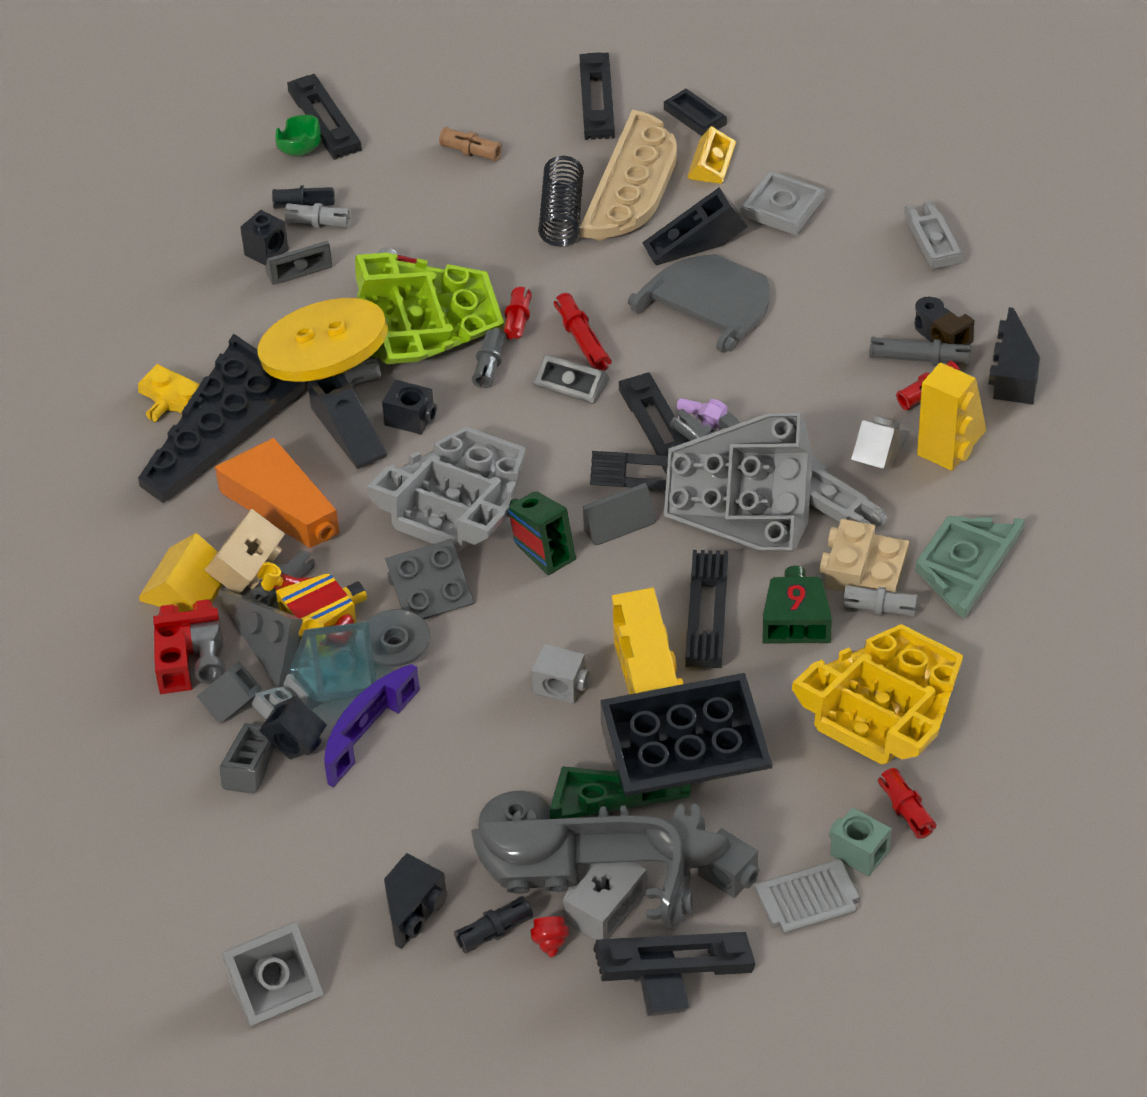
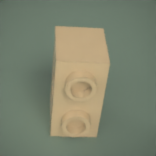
M251 509L204 571L229 590L238 594L247 586L253 589L261 580L257 577L261 565L264 562L272 563L281 552L282 548L278 546V543L285 533Z

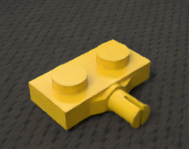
M156 364L138 383V393L151 398L155 402L146 411L147 418L150 421L153 419V422H156L165 411L182 413L200 384Z

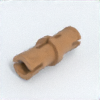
M444 127L439 136L440 146L462 151L465 156L471 157L473 154L496 162L502 153L501 142L478 137V134L474 132L467 134Z

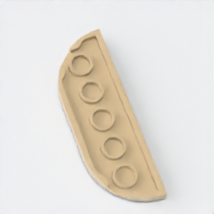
M632 109L580 226V237L602 241L609 237L623 235L646 224L654 215L677 161L675 136L664 128V124L660 119L648 113Z

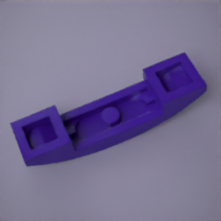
M410 664L378 679L362 691L341 714L331 731L325 750L324 765L329 786L334 788L356 763L353 746L387 708L399 714L420 691L417 666Z

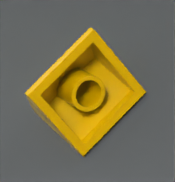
M197 533L171 546L139 595V601L158 607L174 604L179 607V612L193 611V604L198 600L209 599L213 603L223 584L204 570L218 551Z

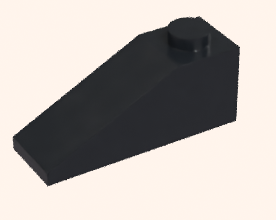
M718 187L642 243L657 266L722 246L748 226L734 204Z

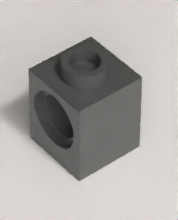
M721 828L717 833L729 839L731 848L722 858L714 863L699 867L698 876L733 898H736L744 888H750L759 876L758 850Z

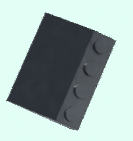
M745 673L600 700L601 727L625 797L772 769L773 767Z

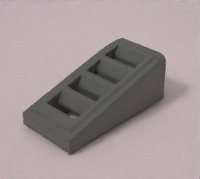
M244 723L220 765L221 786L223 789L252 794L258 790L275 747L259 731L262 725ZM248 740L260 741L262 743L249 742Z

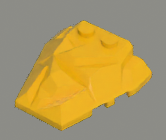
M900 624L866 639L865 647L855 652H852L849 647L839 651L838 659L826 665L822 659L812 663L793 681L792 691L801 705L814 713V725L819 732L882 765L891 761L895 756L902 760L919 756L938 736L962 664L963 655Z

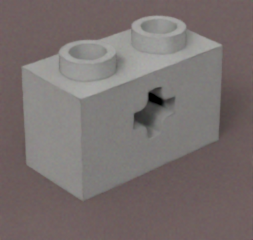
M635 862L590 864L585 877L577 886H571L565 894L563 905L565 907L566 924L594 940L609 939L646 894L648 889L647 869Z

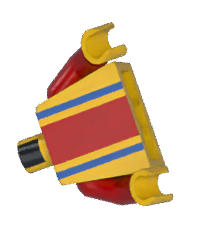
M264 562L257 573V577L263 579L261 586L264 590L271 591L274 587L277 590L279 610L303 619L298 633L300 636L299 640L311 656L317 655L330 645H343L357 625L355 605L367 600L366 591L359 581L342 588L331 574H323L312 578H295L281 573L280 568L270 562Z

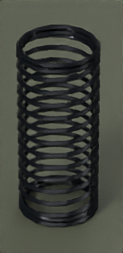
M563 155L549 159L544 166L538 227L541 239L550 245L558 247L567 246L578 238L584 174L583 166L578 160ZM558 160H567V161L573 162V163H570V162H564V161H563V162H556V163L550 165L551 163H553V162H555V161H558ZM559 164H568L575 167L577 170L566 166L555 167L551 170L550 168ZM556 169H570L574 171L577 175L568 171H557L553 173L551 172ZM565 173V174H570V175L574 176L576 179H574V178H572V177H570V176H563V175H561V176H554V177H552V178H550V177L553 176V175H555V174ZM557 178H567V179H570V180H572V181H574V182L565 181V180H558V181H553V180H554V179H557ZM549 220L556 221V222H560V223H561V222H571V223H569V224H567V225H558V224H554V223L550 222ZM547 223L557 227H568L571 225L573 226L568 229L559 230L552 228L551 226L547 225ZM546 227L549 228V229H551V230H553V231H558V232H567V231H570V230H572V229H574V230H573L572 232H570V233H567V234H556V233H552L551 231L547 230ZM545 231L551 235L558 237L569 236L571 234L573 235L566 239H556L547 235Z

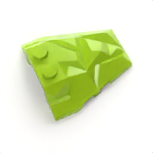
M393 253L356 255L355 275L359 288L356 298L365 299L377 304L382 309L388 325V332L384 342L372 355L375 358L380 357V360L386 364L419 362L484 336L488 330L503 328L504 321L486 271L447 264L445 269L427 266L428 260L417 258L416 264L398 261V254Z

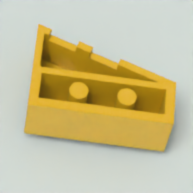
M940 362L922 382L917 455L953 471L961 460L966 461L973 446L987 430L976 378Z
M654 587L611 595L613 643L628 693L635 694L682 685V678H676V659L674 652L669 650L668 634L662 621Z

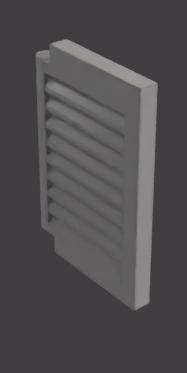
M841 859L754 885L756 894L772 928L780 926L783 933L856 912L857 909L854 903L859 902L860 898Z

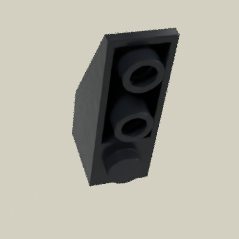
M1009 307L1007 319L1000 320L997 339L1002 340V343H995L993 362H998V365H991L988 385H994L993 399L1033 405L1038 381L1040 356L1015 309Z
M341 373L324 379L307 381L311 409L357 469L387 457V452L352 386Z

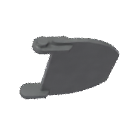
M716 254L702 255L681 260L663 269L637 294L632 293L630 295L628 305L631 306L633 312L639 314L654 300H657L723 330L724 332L720 335L716 348L718 351L725 353L733 351L737 341L750 332L764 317L769 305L770 289L764 275Z

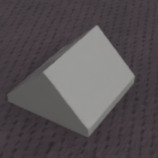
M296 921L222 952L229 985L250 1026L324 995Z

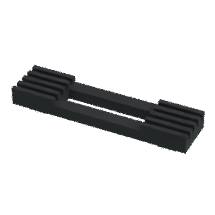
M609 52L579 54L585 140H588V136H591V140H595V136H598V139H602L601 136H605V139H608V135H611L612 139H614L615 125ZM591 78H594V81H597V78H601L604 110H592Z
M315 73L287 82L288 92L297 106L303 110L305 115H313L319 119L322 143L334 160L337 159V155L342 158L343 153L346 156L350 155L349 151L352 154L356 153L355 149L359 152L362 151L360 139ZM314 100L322 103L338 128L329 131L312 105L315 103Z
M650 372L619 381V392L630 411L637 418L656 455L668 456L669 448L689 441L688 438L676 429L670 427V423L675 415ZM648 403L651 406L655 405L675 440L674 442L664 443L645 409L648 407ZM662 466L667 475V466Z
M592 451L590 485L633 488L646 483L648 489L666 490V480L626 477V465L667 466L668 456Z
M693 550L685 667L722 668L728 551L720 554V551L716 550V554H712V550H709L708 554H705V550H701V553ZM702 586H715L713 631H711V634H707L705 630H703V634H699Z
M746 932L596 939L593 948L594 953H596L595 958L598 960L597 965L600 967L599 973L602 974V981L636 980L645 975L714 972L715 975L752 973L756 964ZM701 949H708V954H710V956L651 960H640L639 953Z

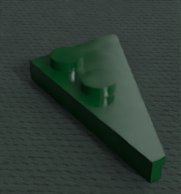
M562 766L550 806V819L577 818L599 814L601 807H606L607 811L610 812L620 810L621 806L633 808L688 798L691 795V784L625 797L614 771Z

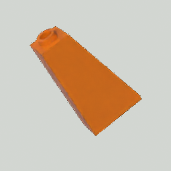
M275 438L215 466L219 491L223 495L249 511L253 509L275 527L305 546L312 548L340 534L337 510Z

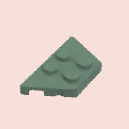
M947 516L916 561L915 571L960 617L966 618L1023 532L1025 520L1014 518L1013 524L992 523V517L969 519L964 516Z

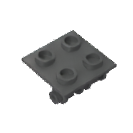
M452 539L385 558L389 570L387 573L391 586L394 585L402 610L411 611L425 619L474 604Z

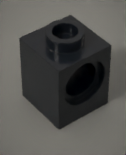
M263 210L258 211L240 227L244 255L265 266L267 258L284 254L289 250L285 221Z
M396 379L382 401L385 426L422 435L427 424L434 421L437 412V405L433 402L431 388Z
M294 696L276 704L259 731L291 760L303 754L310 755L321 744L322 739L320 736L327 724L300 698Z

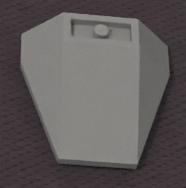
M801 412L767 413L669 448L664 516L759 551H795L809 519L812 452L804 415Z

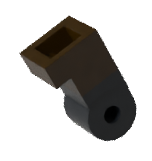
M923 297L916 302L915 329L927 340L934 342V339H939L942 343L970 345L973 343L975 320L967 314L961 317L956 316L946 307L944 308L943 302L936 297Z

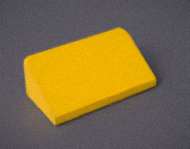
M710 126L699 140L687 178L721 184L724 181L736 141Z

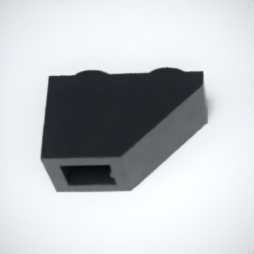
M406 853L384 878L395 946L400 949L411 938H416L420 934L426 919L433 911H438L447 898L444 872L409 853Z

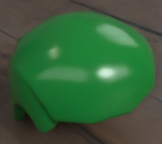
M297 115L288 118L283 131L280 128L276 129L275 143L277 148L292 157H299L313 152L318 147L321 139L319 119L313 115Z

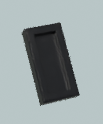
M686 88L663 101L666 112L700 136H703L710 126L719 130L727 125V116Z

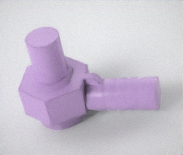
M680 398L677 402L678 411L684 409L687 413L693 414L697 419H700L702 425H709L713 429L719 428V418L727 414L726 411L728 409L724 403L716 399H710L708 403L703 404Z

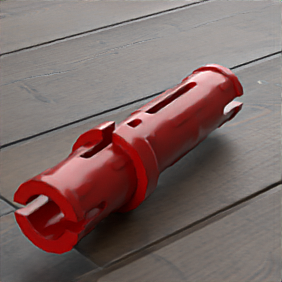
M570 293L558 295L556 297L558 301L554 300L553 305L563 319L565 330L568 333L571 332L591 368L600 371L607 370L609 368L607 364L611 365L612 360L589 326L588 316L578 308Z

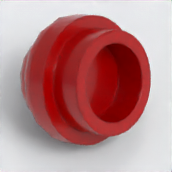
M550 916L534 919V928L530 929L531 940L539 945V948L548 954L549 957L556 956L559 947L565 944L566 937L570 934L569 926H565V917Z

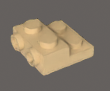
M846 519L840 520L838 528L831 527L828 547L832 548L831 553H823L820 564V573L825 574L826 589L845 592L846 585L878 590L880 586L886 587V591L897 592L909 551L908 540L875 535V525Z

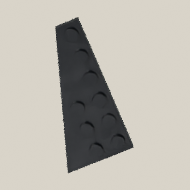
M233 333L228 341V348L224 354H219L215 360L214 369L209 376L204 377L184 407L181 419L167 433L168 439L162 448L155 451L138 477L139 486L162 503H165L305 390V382L285 381L269 375L261 365L257 352L258 349Z

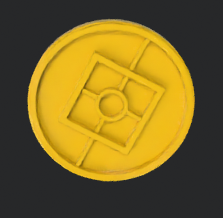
M359 298L324 300L295 310L274 323L264 333L258 344V357L263 369L275 378L293 382L324 379L343 373L372 356L384 342L388 332V325L382 309L371 301Z

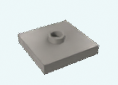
M769 171L740 207V215L797 235L825 199V190Z

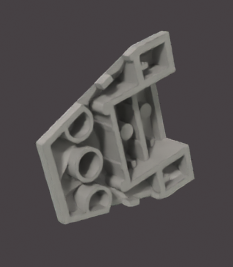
M464 427L435 442L434 451L422 457L418 451L409 455V463L398 469L397 466L392 464L384 468L367 486V494L379 509L391 513L392 525L397 531L432 544L452 539L458 553L469 543L475 545L488 539L506 519L516 481L524 460L525 447L469 427Z

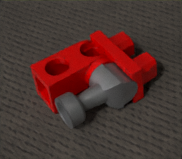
M209 599L196 601L193 604V611L179 612V607L174 604L160 606L159 614L153 616L155 674L160 695L192 690L188 655L200 654V658L195 663V676L197 680L207 684L213 683L224 674V664L216 656V651L221 650L223 647L222 630L217 607L213 608L212 602Z

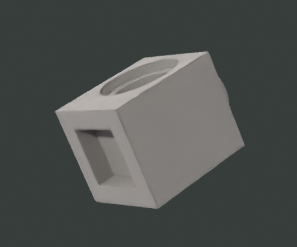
M547 644L543 645L531 670L533 694L573 704L580 690H586L590 679V670L586 669L584 653Z

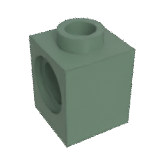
M852 807L843 819L839 817L830 829V855L836 859H841L845 864L870 876L890 852L892 828Z

